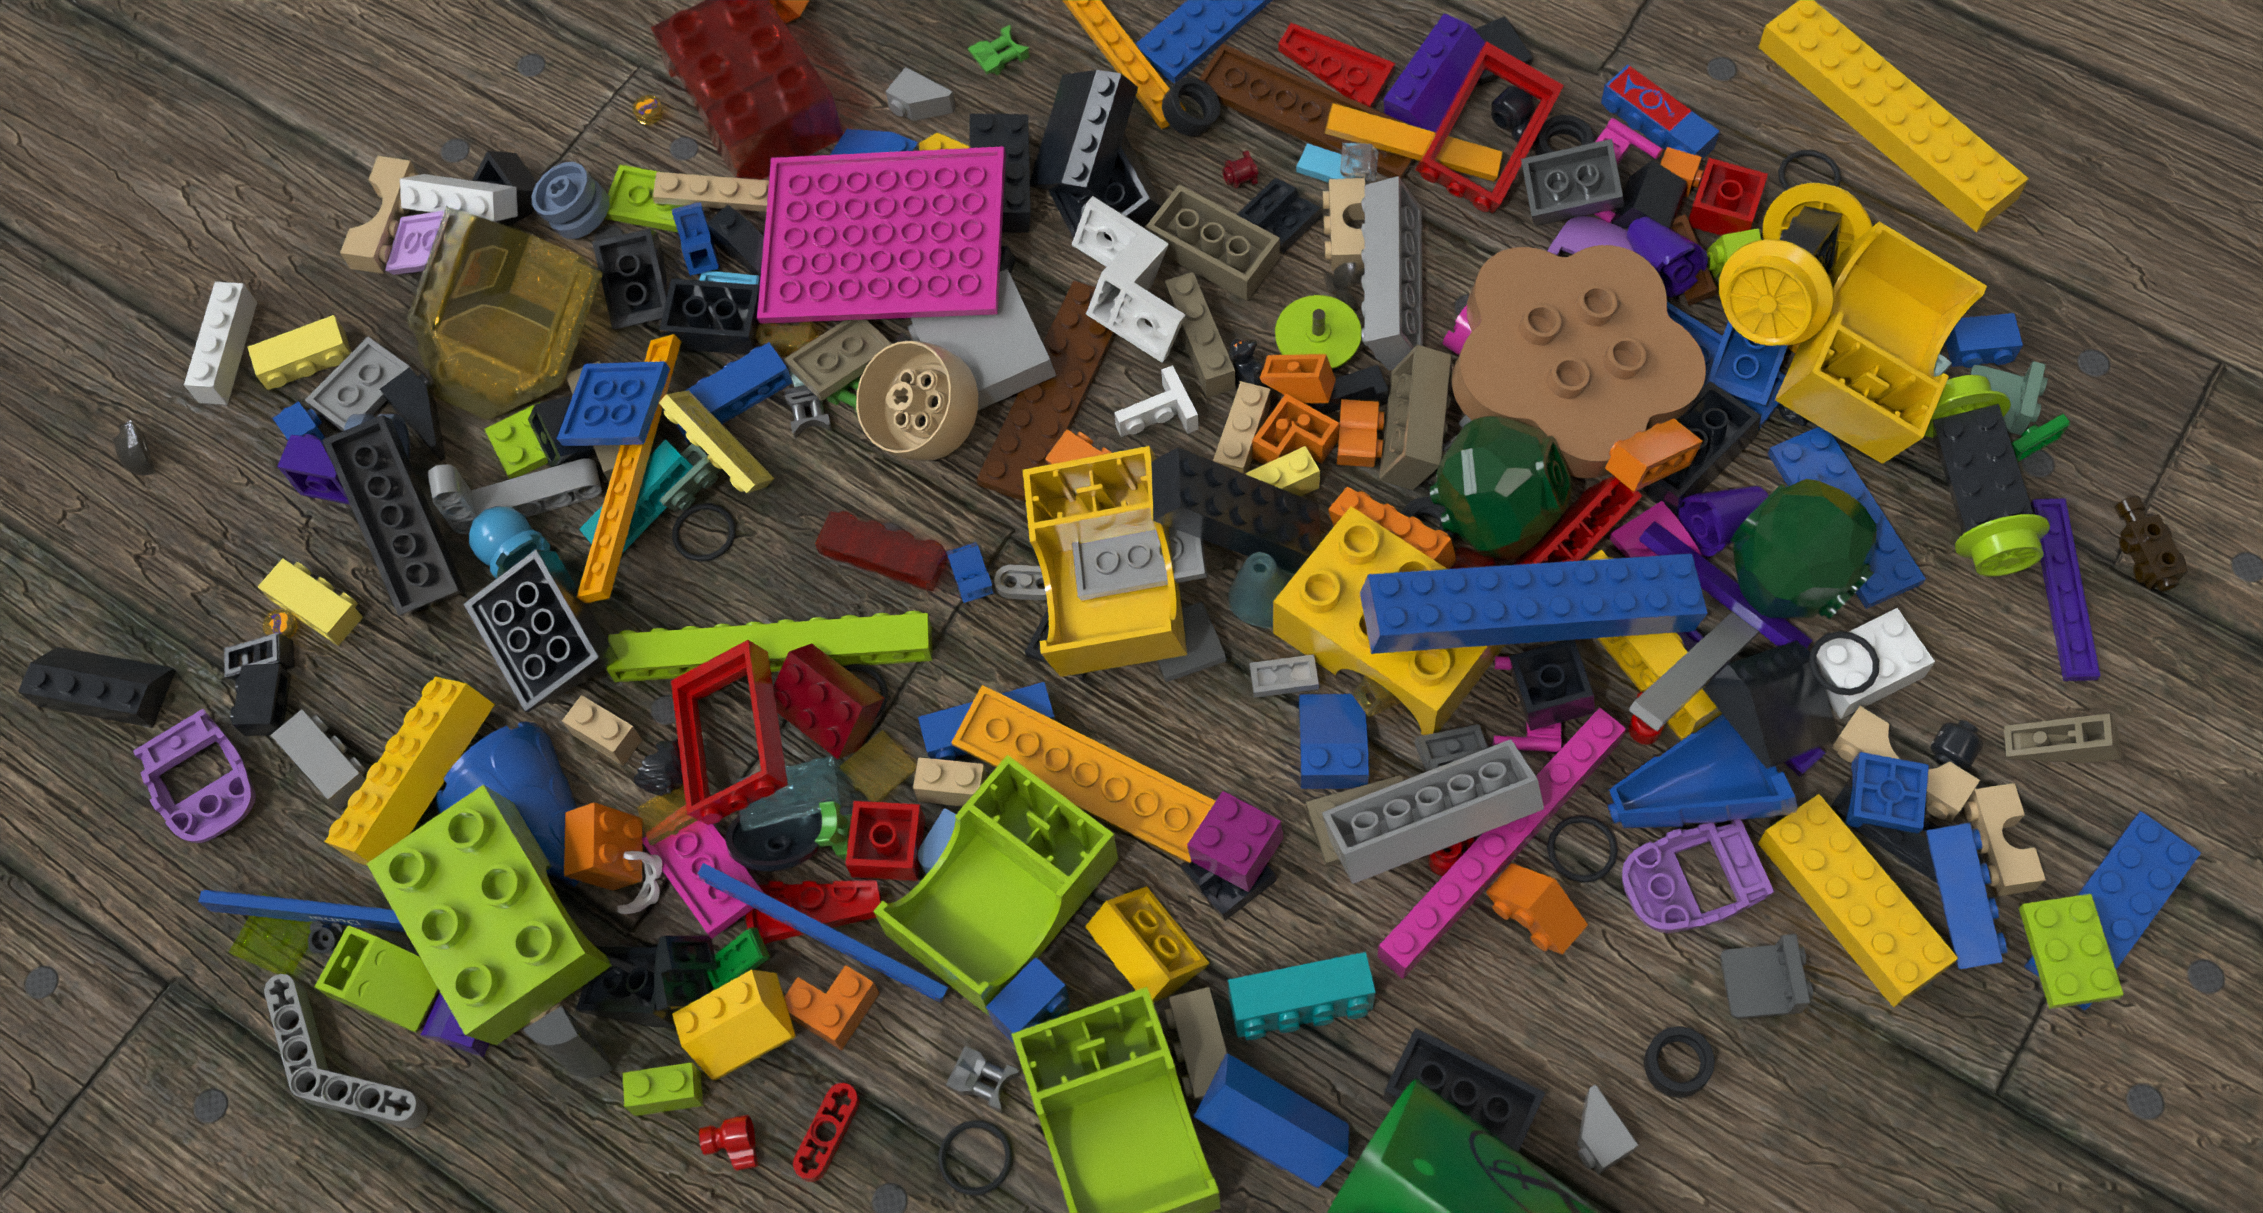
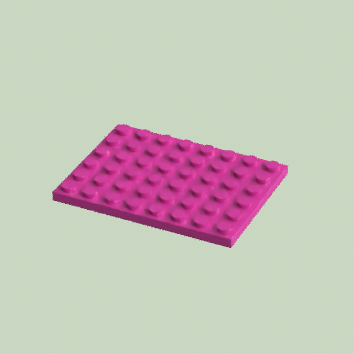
M984 147L771 158L757 319L760 324L998 314L1006 164L1005 148Z

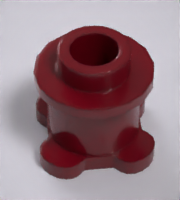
M1248 150L1243 151L1244 158L1233 162L1227 160L1225 161V168H1222V175L1226 184H1231L1234 189L1239 188V184L1251 181L1252 185L1258 184V169Z

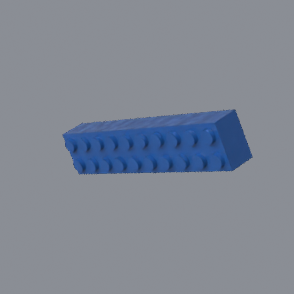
M1692 554L1368 574L1360 591L1371 654L1695 631L1708 614Z

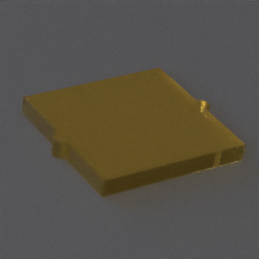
M882 730L839 768L854 783L853 787L856 791L860 790L870 802H880L915 772L917 766L904 753L903 746H897Z
M684 785L677 790H673L671 794L658 795L637 807L639 816L642 818V825L647 840L651 846L672 834H678L679 830L698 821L687 815Z

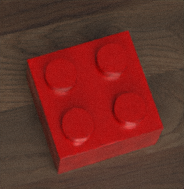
M1709 158L1688 220L1690 226L1721 236L1750 230L1768 174Z
M853 802L845 863L851 877L918 881L920 868L918 850L923 842L925 816L920 804Z

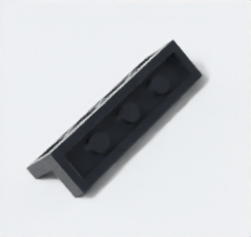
M1853 776L1831 805L1832 810L1845 823L1851 800ZM1925 817L1923 830L1919 834L1863 823L1859 828L1851 826L1937 883L1925 831L1940 827Z

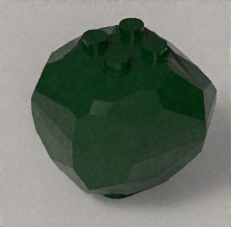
M1496 416L1476 418L1463 427L1439 463L1436 473L1437 482L1430 487L1432 502L1435 505L1440 504L1441 507L1444 506L1446 512L1441 514L1444 530L1457 533L1480 555L1500 560L1518 558L1535 546L1559 521L1561 514L1566 511L1572 493L1571 477L1556 439L1553 436H1547L1542 430L1524 422Z
M1804 479L1788 487L1782 483L1747 517L1730 539L1734 543L1733 556L1741 593L1754 609L1769 618L1801 619L1813 618L1816 615L1823 617L1825 615L1830 620L1874 574L1869 568L1871 567L1870 562L1876 545V523L1867 509L1843 490L1811 479Z

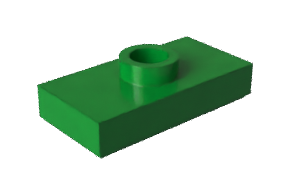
M2061 414L2040 427L2033 425L2024 431L2021 438L2011 443L2017 463L2059 440L2070 425L2068 418Z
M748 928L715 954L717 969L707 973L714 990L746 972L756 969L770 958L758 929Z

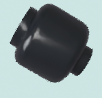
M1515 85L1508 86L1492 101L1491 117L1500 128L1512 130L1534 114V98L1531 94Z
M1960 720L1958 724L1953 722L1944 723L1931 743V751L1934 754L1933 760L1941 766L1951 762L1961 769H1969L1983 747V741L1977 735L1978 729L1964 720Z

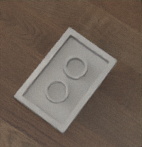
M367 337L304 401L309 407L344 431L345 424L352 414L373 415L387 401L380 388L407 368L411 369V367Z

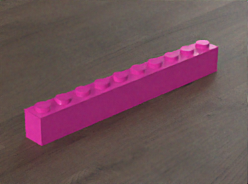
M1599 708L1537 774L1536 777L1540 787L1544 810L1483 833L1381 942L1378 947L1377 957L1399 977L1404 979L1621 743L1626 728L1603 709Z

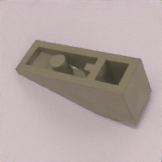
M2110 713L2004 726L2007 759L2077 763L2121 759L2118 726Z

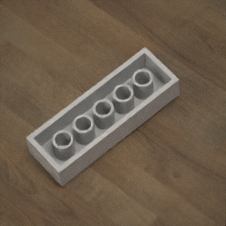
M1399 176L1365 185V198H1362L1365 223L1362 224L1361 228L1365 239V249L1362 250L1361 255L1365 265V275L1362 276L1361 282L1365 291V301L1362 302L1361 309L1365 318V328H1362L1361 336L1364 345L1372 350L1376 359L1381 361L1388 371L1393 370L1417 344L1423 346L1421 206Z
M1510 739L1324 811L1322 815L1330 842L1351 883L1354 884L1544 810L1537 777Z

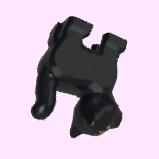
M1240 339L1233 340L1230 344L1229 357L1234 361L1235 384L1239 385L1240 381L1270 388L1271 391V387L1260 380L1264 366L1253 355L1257 342Z

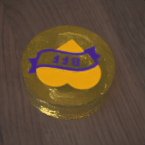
M645 95L634 102L633 113L638 122L650 125L661 119L663 108L658 98L652 95Z
M276 609L266 615L262 627L267 636L279 632L291 638L297 631L298 623L288 610Z

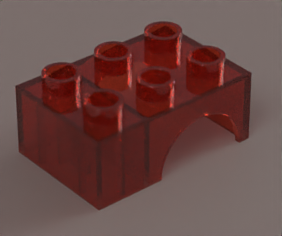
M705 0L686 10L679 11L672 17L650 27L668 74L671 78L677 75L702 118L712 143L735 178L762 180L770 176L771 158L809 156L840 140L843 131L833 95L769 0Z

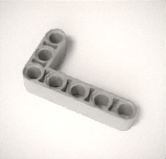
M591 459L576 460L475 490H470L458 470L452 465H438L428 471L433 503L452 530L458 534H469L472 521L483 510L494 506L512 507L526 518L595 498L602 492L596 462Z

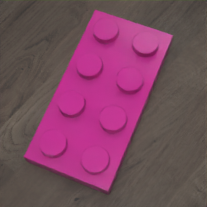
M686 808L642 839V843L651 855H658L661 858L662 871L711 939L751 911L753 907L702 882L698 876V871L703 863L763 893L746 868L730 856L726 841L713 824L707 825L687 815Z

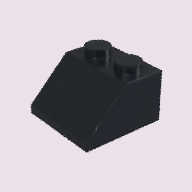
M487 151L472 181L516 187L518 216L494 221L510 227L533 213L532 193L537 181L516 153Z

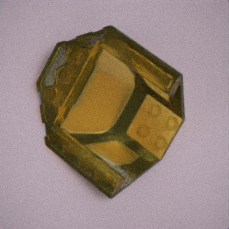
M446 205L407 316L409 328L414 330L419 343L417 349L424 367L429 369L435 384L433 385V390L436 397L481 418L492 420L562 387L603 272L583 256L535 235Z

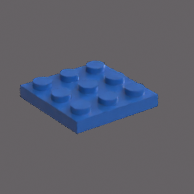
M665 361L584 364L557 440L562 446L644 444L670 371L669 366Z

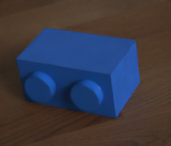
M2014 313L1961 318L1945 341L1950 362H1952L1951 366H1964L1966 368H1972L1977 364L1995 363L1997 365H2004L2015 360L2023 346Z

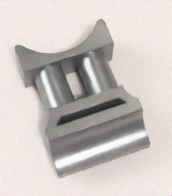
M805 385L784 389L786 402L792 408L794 421L790 423L795 439L803 430L813 426H820L832 431L829 416L824 414L823 400L821 401ZM810 406L812 417L806 418L804 407Z
M965 1046L946 1086L963 1096L974 1094L989 1101L988 1105L991 1109L1003 1113L1000 1102L1002 1089L1010 1080L1019 1077L1020 1072L1010 1065H1006L1005 1069L987 1062L980 1052ZM982 1076L997 1081L996 1088L980 1082Z

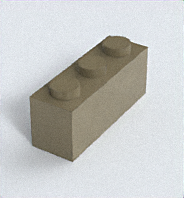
M1209 987L1169 997L1171 1008L1164 1009L1169 1030L1176 1028L1179 1041L1173 1042L1177 1062H1185L1188 1075L1181 1077L1186 1097L1193 1095L1195 1105H1200L1225 1054H1227Z

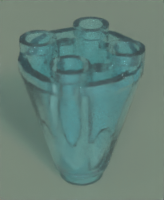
M1257 552L1249 556L1233 578L1228 590L1229 607L1233 613L1243 622L1262 628H1269L1273 625V601L1288 584L1286 576L1271 556L1263 552Z

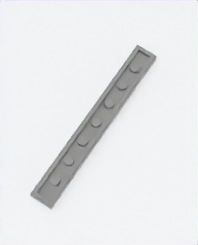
M1731 612L1641 694L1629 708L1630 712L1658 731L1753 641L1760 632Z

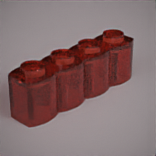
M840 511V513L830 512L815 542L818 553L827 558L848 563L862 570L876 572L884 577L906 582L927 591H934L948 560L943 545L935 540H916L911 533L905 530H897V532L886 530L883 524L874 520H869L868 522L858 521L856 516L846 511Z

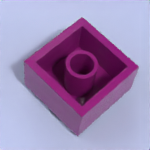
M1222 791L1187 844L1191 862L1249 892L1284 838L1281 821Z

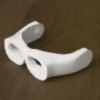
M626 851L623 858L628 860L641 859L646 873V880L636 899L630 904L619 905L617 908L618 913L631 914L637 913L658 901L659 886L655 879H658L662 873V860L658 855H650L640 851Z

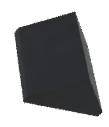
M1651 160L1629 177L1623 192L1624 207L1617 208L1616 215L1611 224L1628 229L1634 220L1649 217L1671 229L1686 192L1687 181L1654 160Z

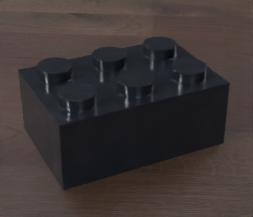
M671 278L659 331L662 337L672 334L677 336L681 340L679 350L747 355L752 349L758 347L762 324L757 319L760 285Z

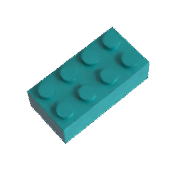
M1366 952L1228 980L1229 1001L1237 1038L1245 1036L1246 1040L1262 1038L1266 1036V1032L1278 1029L1280 1033L1293 1032L1300 1029V1025L1313 1023L1314 1026H1324L1333 1023L1334 1018L1347 1016L1348 1019L1365 1017L1368 1015V1011L1373 1010L1376 993Z

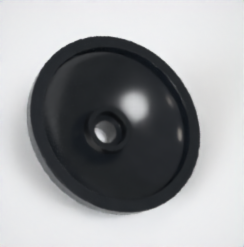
M773 800L757 804L743 811L729 825L726 832L727 850L737 863L757 871L775 872L796 867L809 860L822 847L815 843V839L819 836L822 828V814L815 807L796 800Z

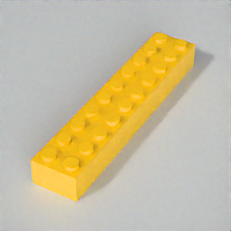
M1799 0L1765 25L1759 49L1975 232H1978L2019 199L2029 179L1817 2L1814 0Z

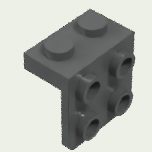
M1796 934L1782 935L1776 945L1726 949L1720 955L1730 1014L1735 1019L1799 1014L1803 1012L1810 1003V1000L1813 999L1810 979H1805L1803 966L1806 964L1805 949L1803 945H1798Z

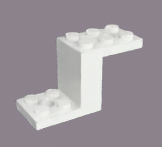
M1092 197L1086 203L1072 242L1074 247L1106 266L1100 275L1086 315L1155 359L1163 362L1168 357L1185 318V314L1147 291L1154 282L1169 244L1100 200ZM1104 232L1111 237L1112 241L1104 237ZM1145 319L1149 320L1153 327L1148 326L1145 323Z

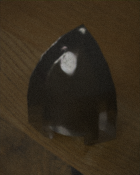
M132 420L119 427L120 433L117 437H113L112 440L124 469L132 474L143 476L156 473L145 435Z

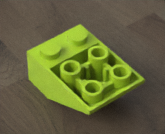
M349 925L346 927L314 986L331 999L415 1033L421 1027L439 992L437 985L419 956Z

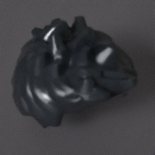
M678 739L670 742L660 741L656 744L658 748L657 753L646 756L641 763L642 767L637 769L638 774L634 776L635 785L646 792L659 796L666 795L667 793L671 794L673 790H677L683 785Z

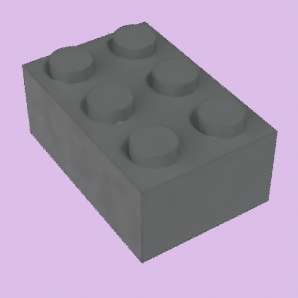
M1612 139L1521 159L1534 226L1624 207Z

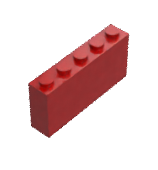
M1614 475L1589 487L1560 516L1559 521L1535 546L1526 551L1513 565L1580 561L1642 495L1638 490L1633 492Z

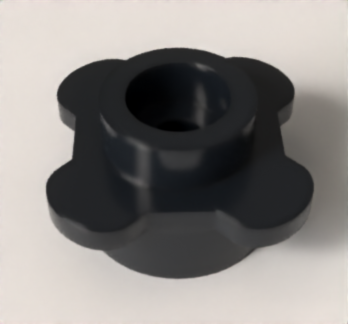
M320 920L312 922L310 925L311 932L308 937L309 949L313 953L329 952L332 955L340 940V934L343 933V926L338 922L332 924H324ZM324 935H327L329 937L327 941L324 940Z

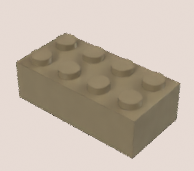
M1180 184L1146 226V230L1169 244L1164 255L1165 257L1248 301L1280 258L1279 237Z
M1417 344L1391 371L1379 481L1414 490L1439 468V463L1445 456V452L1442 450V443L1448 428L1445 422V413L1450 404V395L1447 394L1448 385L1451 382L1453 368L1450 367V354Z

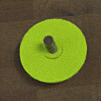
M1312 295L1292 302L1282 311L1275 327V340L1282 355L1326 354L1334 373L1341 369L1358 350L1361 342V324L1355 312L1341 300L1330 296Z

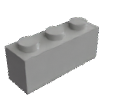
M300 710L271 736L335 807L341 810L348 804L352 794L359 790L365 782L366 778L363 774L367 770L355 757L348 760L343 754L348 750L346 746L335 735L330 739L324 733L329 728L316 714L310 718L303 710Z

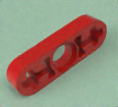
M838 1083L828 1090L793 1160L794 1171L802 1180L815 1182L825 1175L859 1107V1096L851 1085ZM847 1092V1097L851 1103L849 1105L843 1104L837 1113L843 1118L842 1122H839L831 1115H826L828 1110L835 1114L838 1108L835 1097L837 1095L842 1097ZM825 1123H832L836 1127L834 1138L827 1142L820 1141L817 1137L819 1127ZM814 1142L819 1148L827 1150V1152L823 1155L821 1151H818L815 1157L818 1168L816 1170L810 1169L808 1173H805L806 1168L802 1165L804 1159H812L815 1149L810 1147V1145Z

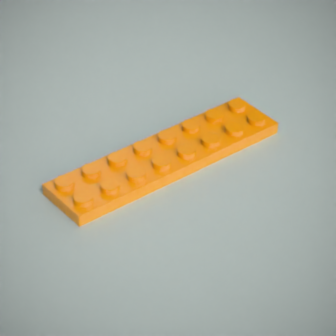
M984 685L980 687L951 742L953 746L995 767L1009 755L1084 812L1188 863L1191 862L1187 844L1216 802Z

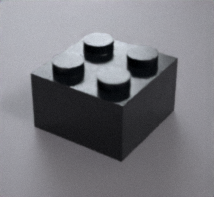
M1565 640L1509 656L1511 674L1530 731L1595 713L1594 694L1575 640Z

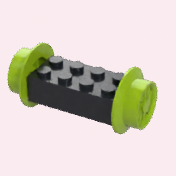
M1965 375L1947 380L1925 436L1934 439L1962 531V536L1955 543L1956 553L1961 557L1973 559L1976 572L1982 576L2008 575L2029 568L2042 559L2044 552L2040 540L2048 533L2050 524L2045 517L2034 515L2003 419L2011 406L2009 397L2004 393L1992 391L1990 382L1986 377Z

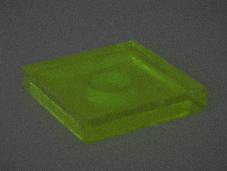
M249 916L228 953L273 974H286L291 977L308 948V937L311 932L310 925L313 921L304 922Z

